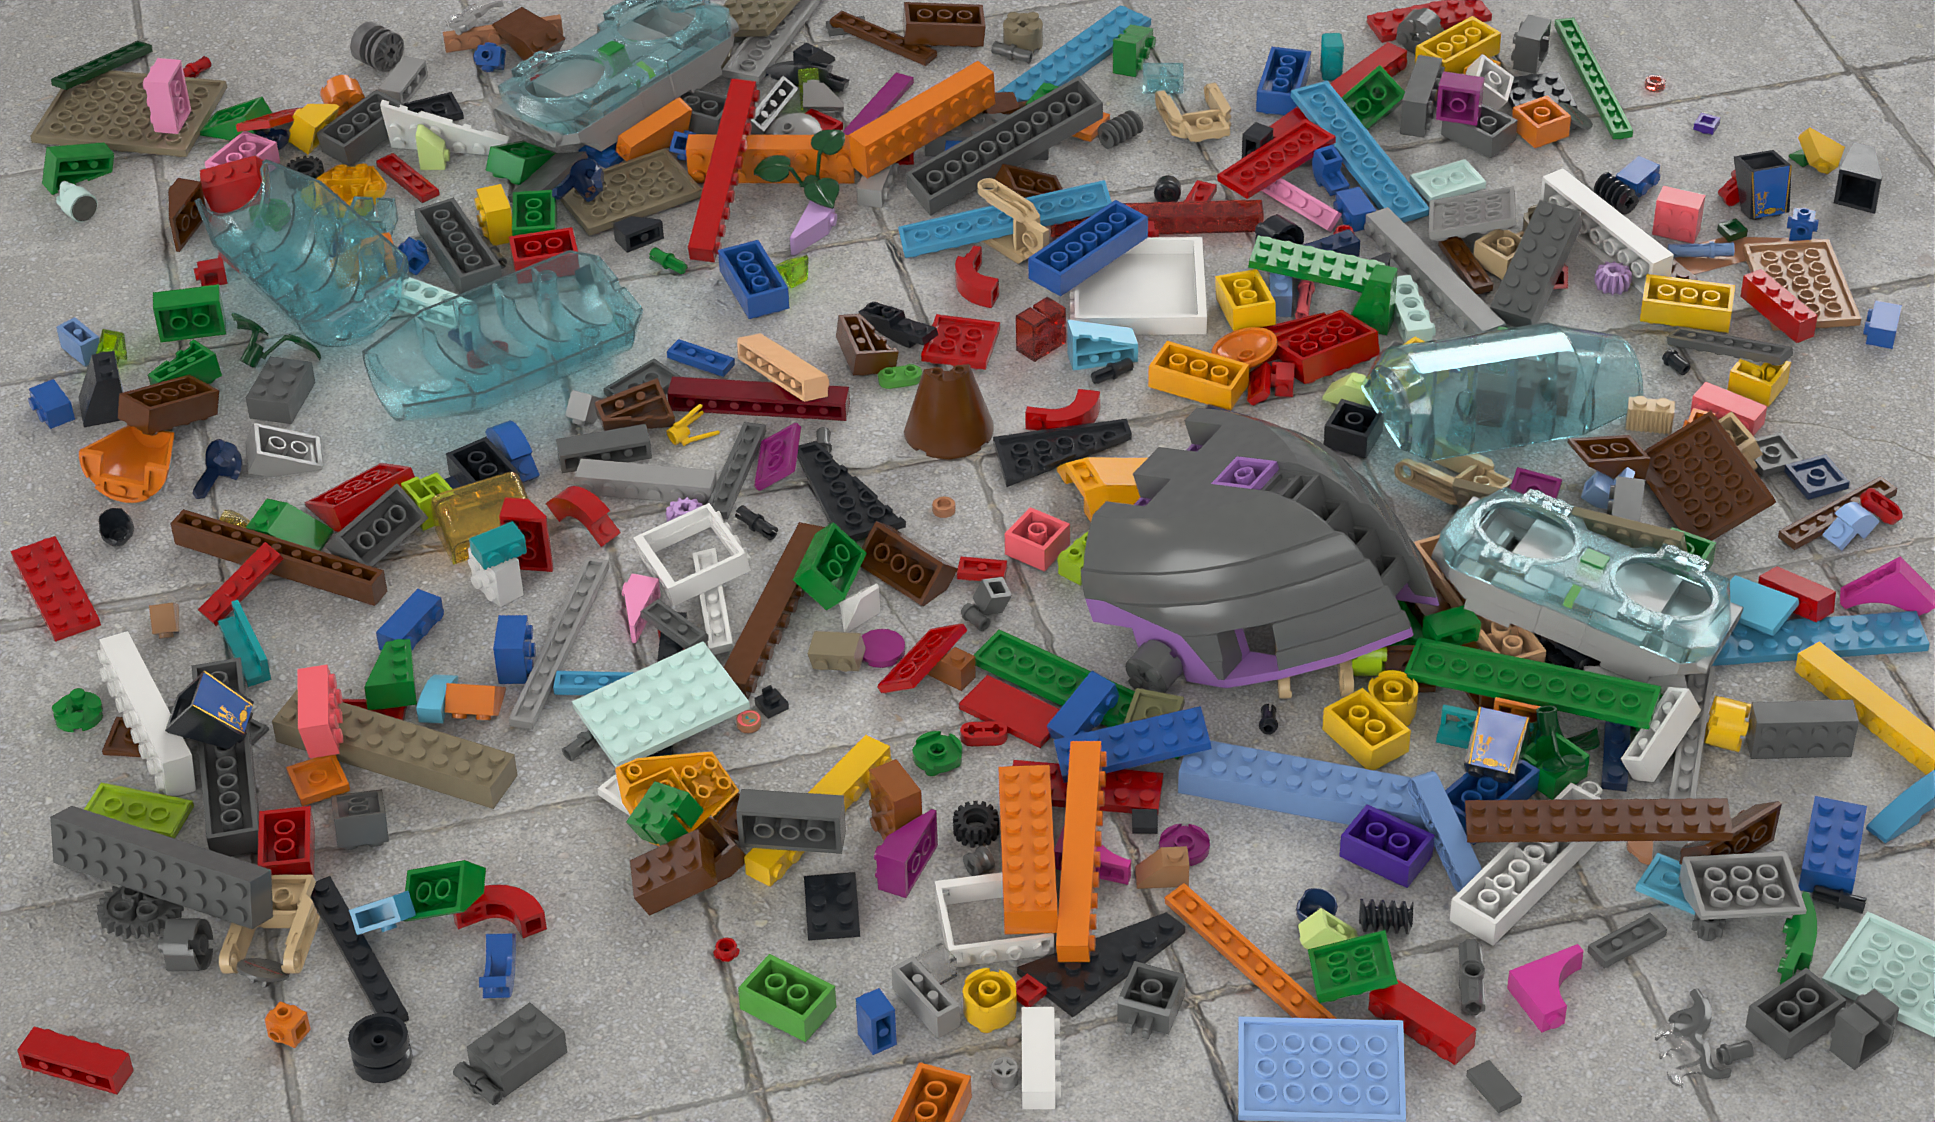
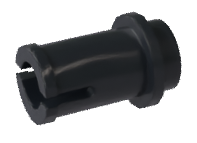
M1669 349L1662 356L1664 365L1671 366L1680 375H1685L1691 368L1690 363L1681 358L1676 350Z
M1264 704L1261 707V720L1259 721V729L1266 735H1271L1278 729V721L1276 720L1277 709L1274 705H1271V711H1269V704Z

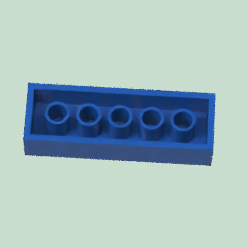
M1117 200L1113 201L1028 258V279L1061 297L1147 239L1148 217Z

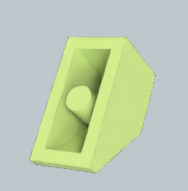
M418 124L415 137L420 170H445L446 162L450 161V150L446 149L445 140L424 125Z
M1352 372L1331 383L1324 393L1322 400L1338 404L1341 399L1368 406L1373 399L1374 378Z
M1322 908L1298 924L1300 942L1307 950L1358 937L1356 929Z

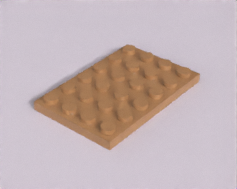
M1829 239L1749 243L1743 245V253L1750 272L1762 269L1818 315L1816 328L1860 326L1861 316ZM1770 322L1773 331H1781L1773 323Z

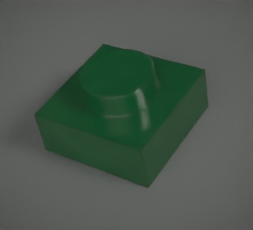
M1736 218L1719 223L1717 231L1728 242L1747 237L1748 229Z

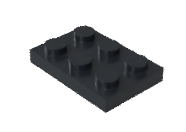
M856 873L804 876L808 941L860 937Z

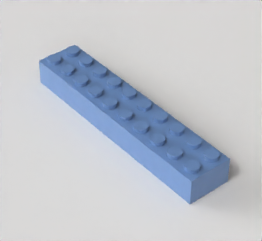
M1211 740L1212 749L1184 755L1179 769L1178 793L1346 825H1350L1365 805L1368 804L1427 831L1408 790L1407 781L1411 777Z

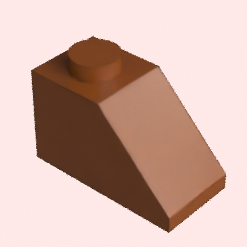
M953 647L927 675L962 691L976 678L975 656L957 647Z

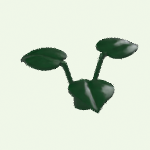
M822 130L812 137V148L819 150L817 153L816 176L808 175L802 181L796 171L789 167L791 164L790 159L783 155H773L762 160L756 166L754 175L769 182H780L786 179L789 172H791L799 182L800 187H804V194L807 199L821 206L833 209L840 187L834 179H820L822 153L826 155L838 153L844 146L845 134L840 130Z
M232 313L233 320L237 322V329L252 331L250 342L240 359L246 365L256 368L261 358L265 360L284 341L294 342L312 351L321 360V355L314 345L292 334L284 335L265 353L262 352L264 347L256 343L259 333L266 336L269 334L255 321L245 318L240 314Z
M1555 706L1537 708V722H1533V731L1528 745L1535 741L1537 731L1539 730L1544 736L1551 735L1556 758L1543 761L1542 768L1548 772H1565L1570 769L1584 768L1585 760L1575 754L1563 757L1560 755L1556 731L1562 736L1563 733L1558 721L1557 708ZM1597 727L1585 733L1566 738L1583 751L1595 749L1600 745Z

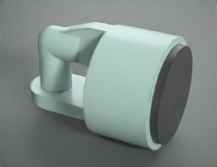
M66 181L61 182L60 195L56 197V203L61 206L62 211L76 222H84L90 219L95 214L98 206L95 196L83 187Z

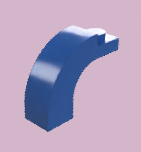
M509 420L486 429L487 438L498 450L502 451L506 459L519 472L521 484L540 476L531 455L533 451L516 423Z
M514 933L486 934L485 972L483 977H479V988H483V998H510L512 996L516 966V934Z

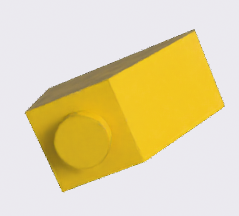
M1811 127L1799 134V142L1810 166L1826 175L1838 168L1845 146Z

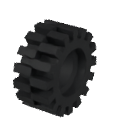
M303 156L301 159L296 157V161L290 160L286 167L288 184H290L291 188L294 187L295 190L299 188L302 190L305 185L325 173L322 161L313 156L309 158Z
M973 801V805L965 802V807L960 805L958 811H954V837L956 836L958 842L962 841L964 846L970 843V848H974L975 844L982 846L983 843H986L987 846L990 845L991 840L995 841L997 835H999L998 811L996 809L993 810L991 804L986 807V802L982 801L981 805L978 804V801ZM973 822H980L984 825L970 826L968 824Z

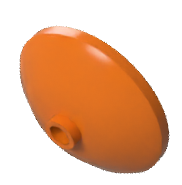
M1259 327L1243 328L1220 338L1214 344L1211 353L1249 364V369L1267 361L1277 349L1278 343L1275 334L1268 329Z

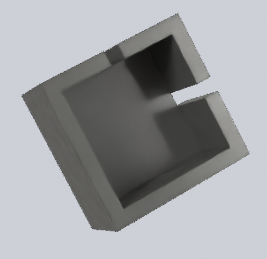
M1528 14L1525 21L1520 23L1519 31L1515 32L1513 37V44H1515V49H1513L1511 61H1514L1513 69L1537 74L1548 54L1550 38L1547 37L1550 36L1552 19Z
M1875 988L1865 995L1861 994L1853 1004L1847 1008L1843 1007L1837 1012L1829 1051L1853 1070L1857 1069L1891 1044L1899 1007Z

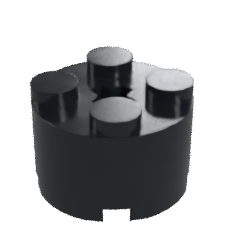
M1279 214L1270 216L1263 223H1258L1255 228V242L1258 236H1263L1281 241H1290L1300 245L1304 243L1302 228Z

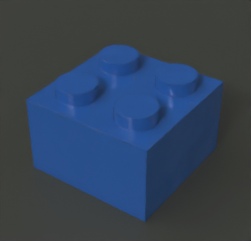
M498 615L493 647L498 684H525L534 667L531 657L536 656V644L531 643L533 639V625H529L528 615Z

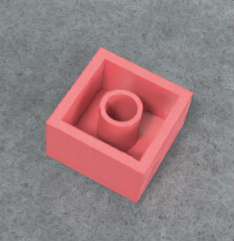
M1663 186L1656 201L1652 235L1694 244L1701 229L1705 195Z
M1031 507L1005 533V555L1044 572L1058 558L1059 554L1070 545L1069 523Z

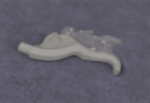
M495 1L478 7L477 4H472L464 8L462 13L454 14L452 16L453 19L446 20L445 24L455 29L457 35H461L477 24V18L482 17L488 10L494 7H503V1Z

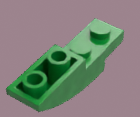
M1805 891L1802 893V898L1807 910L1806 914L1793 915L1792 919L1787 917L1783 927V933L1787 934L1785 954L1788 956L1787 958L1782 957L1777 972L1781 973L1780 985L1796 975L1797 970L1810 969L1817 938V916L1813 901L1809 893Z

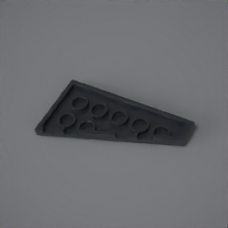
M1126 418L993 437V445L1006 487L1056 469L1065 463L1085 458L1132 440V432Z
M817 441L799 445L798 461L829 524L834 522L853 541L867 538L876 521L889 525L896 530L906 528V521L901 516L898 518L888 504L884 505L879 501L878 496L856 476H851L848 473V469L843 464L839 465L833 459V455Z
M1166 912L1095 938L1096 948L1095 951L1090 952V962H1058L1056 952L1018 966L1017 975L1022 978L1028 973L1046 986L1047 995L1045 997L1073 1018L1128 977L1134 961L1145 964L1184 935L1186 926Z

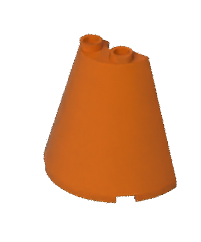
M127 425L79 450V461L86 478L89 477L96 485L95 489L113 500L125 503L145 501L155 495L166 482L174 433L162 430L154 435H146L137 428Z

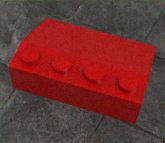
M1342 309L1275 335L1278 343L1275 353L1282 362L1295 363L1294 378L1304 384H1311L1317 379L1331 376L1337 371L1349 369L1355 364L1370 361L1373 357L1380 355L1378 331Z
M379 463L304 503L334 531L340 532L395 484L402 488L401 483L414 478L415 475L411 467Z

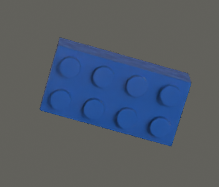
M1271 47L1257 89L1256 112L1284 116L1297 107V104L1290 97L1291 90L1306 86L1311 69V51Z
M759 240L718 250L719 270L748 319L758 318L790 308L788 287Z
M1522 760L1515 783L1509 781L1508 783H1499L1491 777L1483 776L1478 778L1466 772L1445 790L1465 834V800H1528L1537 792L1540 770Z
M1815 796L1798 885L1800 891L1812 893L1815 885L1838 891L1844 889L1843 892L1852 894L1867 806Z

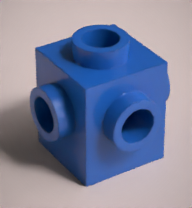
M491 42L478 45L477 50L474 52V62L484 72H494V69L504 70L506 50L504 48L496 46L497 44Z
M684 130V133L674 131L669 151L676 154L677 159L687 161L686 144L688 134L696 133Z
M1794 208L1793 216H1788L1787 229H1791L1789 241L1812 240V234L1817 232L1819 219H1815V210Z
M408 237L397 248L399 266L416 276L430 261L427 247L420 240L416 241Z

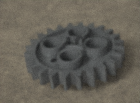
M113 886V892H105V898H100V904L97 905L98 921L101 923L102 929L106 928L108 934L115 932V937L124 934L125 939H128L131 935H135V938L139 939L141 934H145L149 938L151 932L159 935L160 929H165L167 919L181 918V911H184V906L124 886L120 888Z

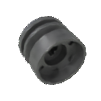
M369 21L361 24L354 32L350 50L354 59L379 71L388 72L400 62L404 51V41L401 35Z

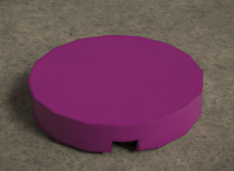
M875 629L862 635L866 647L863 660L871 667L885 668L893 666L897 663V660L902 659L905 655L904 639L893 630Z
M1182 823L1174 824L1161 833L1159 849L1161 847L1187 846L1189 866H1194L1203 862L1208 856L1210 839L1209 835L1196 825L1188 824V826H1182Z

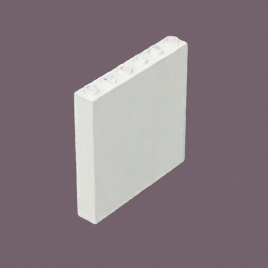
M1153 237L1145 239L1070 290V299H1074L1070 300V320L1128 327L1133 329L1135 335L1206 334L1207 309L1202 237Z

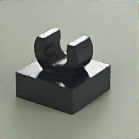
M771 685L763 688L762 695L754 698L755 706L768 719L789 709L788 701L776 688L773 689Z

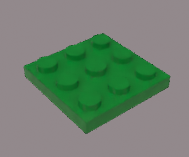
M1385 930L1308 949L1319 1004L1333 1002L1352 995H1361L1364 992L1376 989H1385L1398 984Z

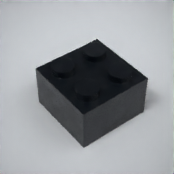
M1341 399L1324 426L1323 444L1328 448L1366 459L1383 432L1384 411Z

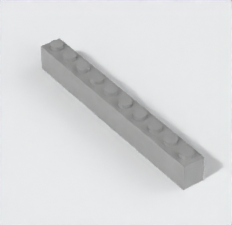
M1388 207L1366 214L1365 233L1385 252L1391 253L1390 258L1399 265L1401 270L1411 275L1412 280L1422 288L1424 293L1428 294L1435 304L1472 341H1476L1481 349L1488 347L1491 335H1496L1498 327H1505L1506 323Z

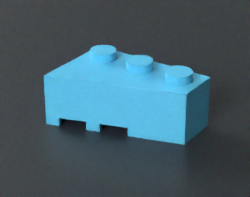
M1067 320V354L1073 371L1103 367L1110 362L1115 363L1127 357L1132 362H1138V342L1132 328Z

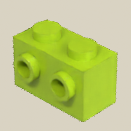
M1088 532L1077 538L1065 551H1062L1057 559L1058 574L1080 586L1082 585L1081 570L1084 568V554Z

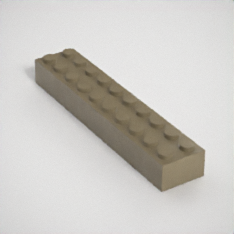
M297 689L274 717L272 725L276 742L307 751L298 730ZM344 702L339 704L343 716V723L339 724L343 734V743L339 744L340 754L335 755L340 762L492 809L495 808L518 776L515 754Z

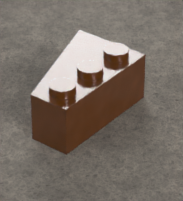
M658 378L594 402L596 414L604 431L646 424L647 429L672 427L675 423V416Z

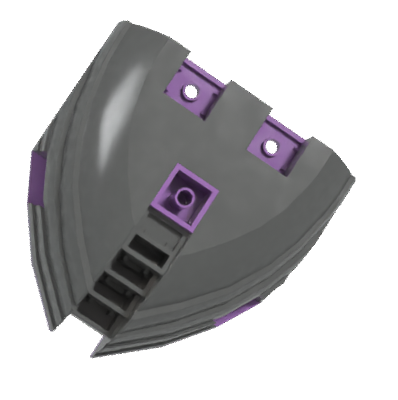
M1196 408L1184 420L1191 440V445L1186 450L1158 447L1133 473L1140 499L1134 505L1106 501L1093 514L1086 542L1084 568L1081 570L1083 592L1093 622L1132 628L1138 648L1144 642L1147 643L1148 640H1156L1165 644L1172 650L1170 652L1172 657L1178 656L1187 682L1220 688H1231L1283 679L1340 664L1413 636L1405 611L1401 610L1397 600L1439 605L1421 554L1415 543L1408 536L1403 524L1368 480L1355 471L1347 461L1318 440L1295 430L1239 413L1206 408ZM1274 622L1272 626L1278 650L1276 655L1250 651L1243 628Z

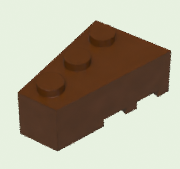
M860 313L838 315L836 338L853 376L878 374L884 368L897 366L899 351L886 344L887 339L883 336L879 337L875 333V328Z

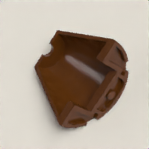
M956 365L949 371H944L940 367L924 369L904 429V437L907 443L915 451L920 449L926 452V456L937 459L963 458L980 451L983 444L990 442L994 433V423L970 365Z

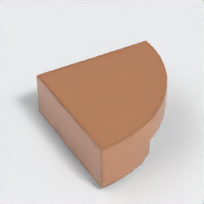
M1627 841L1628 852L1637 857L1639 862L1650 865L1652 862L1653 841Z

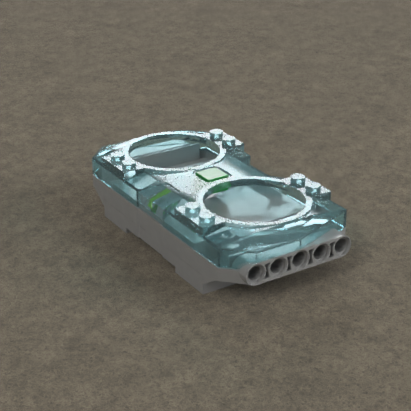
M623 0L611 6L609 10L603 13L605 20L597 24V33L572 49L552 52L550 54L545 51H538L529 59L521 61L516 67L512 68L513 77L498 85L503 104L493 109V115L501 125L550 147L583 143L602 152L618 141V135L644 120L647 116L686 92L694 93V90L704 87L721 76V65L733 47L734 34L739 31V26L736 20L731 17L729 8L708 0Z
M1504 487L1482 499L1473 496L1465 507L1455 513L1441 531L1431 559L1437 563L1445 577L1451 581L1463 598L1466 599L1464 609L1507 628L1513 624L1601 661L1600 667L1633 681L1648 683L1651 677L1707 674L1735 629L1744 607L1730 602V579L1707 570L1709 561L1665 543L1660 550L1651 546L1631 548L1588 530L1582 518L1572 515L1574 506L1567 504L1564 500L1545 495L1539 490L1529 488L1524 495Z

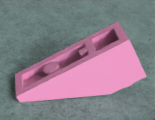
M631 574L628 582H625L623 585L622 596L625 597L631 642L637 643L647 623L646 620L641 618L640 611L659 599L661 594L659 578Z

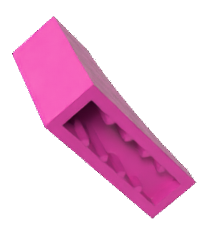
M1900 556L1841 587L1840 604L1845 609L1860 604L1883 603L1899 607L1905 611H1917L1918 616L1924 613H1929L1935 608V590Z
M1064 826L1054 849L1055 869L1057 870L1062 868ZM1103 844L1102 847H1097V851L1101 853V866L1096 867V872H1099V878L1128 885L1131 879V860L1112 853Z
M1579 944L1509 971L1507 989L1541 1033L1550 1029H1556L1565 1024L1567 1005L1560 994L1559 987L1569 975L1580 970L1582 967L1584 951Z

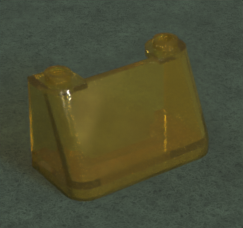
M509 472L439 493L432 499L431 507L435 531L453 565L469 559V538L500 526L499 514L505 497L529 499L518 474Z

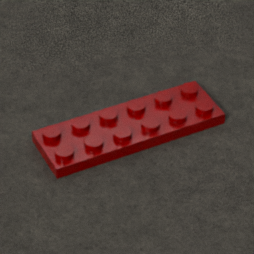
M1482 0L1432 1L1426 4L1367 15V23L1381 43L1396 40L1398 25L1416 8H1428L1435 12L1441 19L1440 25L1444 30L1455 26L1471 16L1482 22L1492 21V13Z
M1304 119L1217 174V181L1244 198L1249 199L1313 158L1316 149L1335 144L1336 136L1311 121Z
M56 536L45 538L10 551L12 559L55 642L101 626L100 619Z
M1013 760L1012 766L1049 765L1052 807L1066 808L1068 782L1063 783L1058 763ZM1126 769L1106 773V786H1101V791H1104L1105 803L1104 806H1100L1099 811L1132 814V809H1158L1159 814L1164 773Z

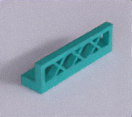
M239 600L232 601L234 616L220 620L218 623L233 657H241L247 686L251 687L272 680L267 657Z
M1443 705L1436 743L1468 749L1474 727L1472 721H1475L1477 711ZM1448 714L1457 716L1460 721L1447 720ZM1530 723V732H1532L1533 723ZM1539 730L1537 731V734H1536V738H1535V741H1534L1535 744H1536V739H1538L1539 737H1541V731H1539Z

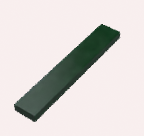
M137 40L53 77L51 84L52 86L68 90L153 52L152 45Z

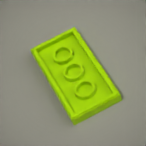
M101 782L84 810L175 839L193 810L194 803L193 800Z

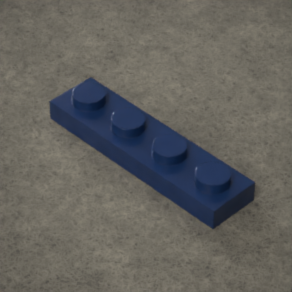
M1605 721L1601 777L1602 789L1627 791L1628 770L1621 758L1630 746L1631 726Z

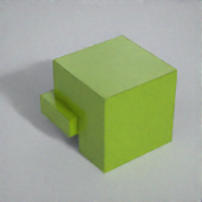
M438 472L422 479L417 476L401 483L405 493L428 517L420 526L423 531L456 517L455 505L460 504L459 496Z

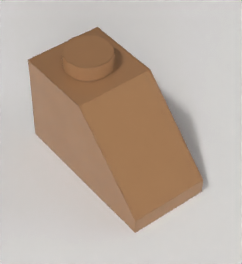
M176 603L149 605L152 634L159 635V639L174 637L173 633L179 632V605Z
M1187 846L1161 847L1136 865L1137 889L1179 887L1183 883L1189 887Z

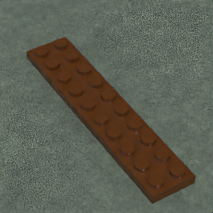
M1728 798L1465 800L1467 843L1732 841L1733 839Z

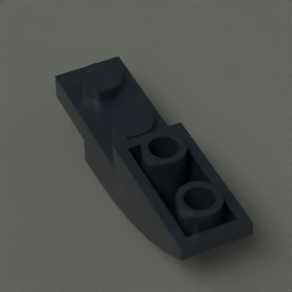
M793 60L771 65L766 70V74L771 75V78L780 80L784 76L796 87L803 86V83H807L808 80H819V83H824L831 91L838 93L848 88L850 81L849 79L832 74V65L815 61Z
M873 301L858 311L880 334L908 348L915 344L924 346L938 336L937 327L905 317L904 310Z

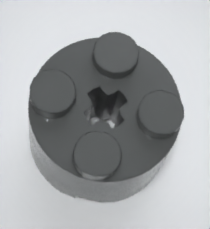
M1428 8L1412 10L1398 25L1397 43L1415 55L1417 45L1444 31L1440 25L1441 19Z
M1148 640L1126 662V672L1130 678L1128 682L1134 689L1143 688L1145 690L1166 693L1182 673V663L1178 656L1175 659L1170 654L1172 650L1168 646L1156 640Z
M171 918L166 920L164 935L158 940V951L163 953L165 968L168 972L206 970L209 967L213 956V948H208L209 940H213V932L207 919Z

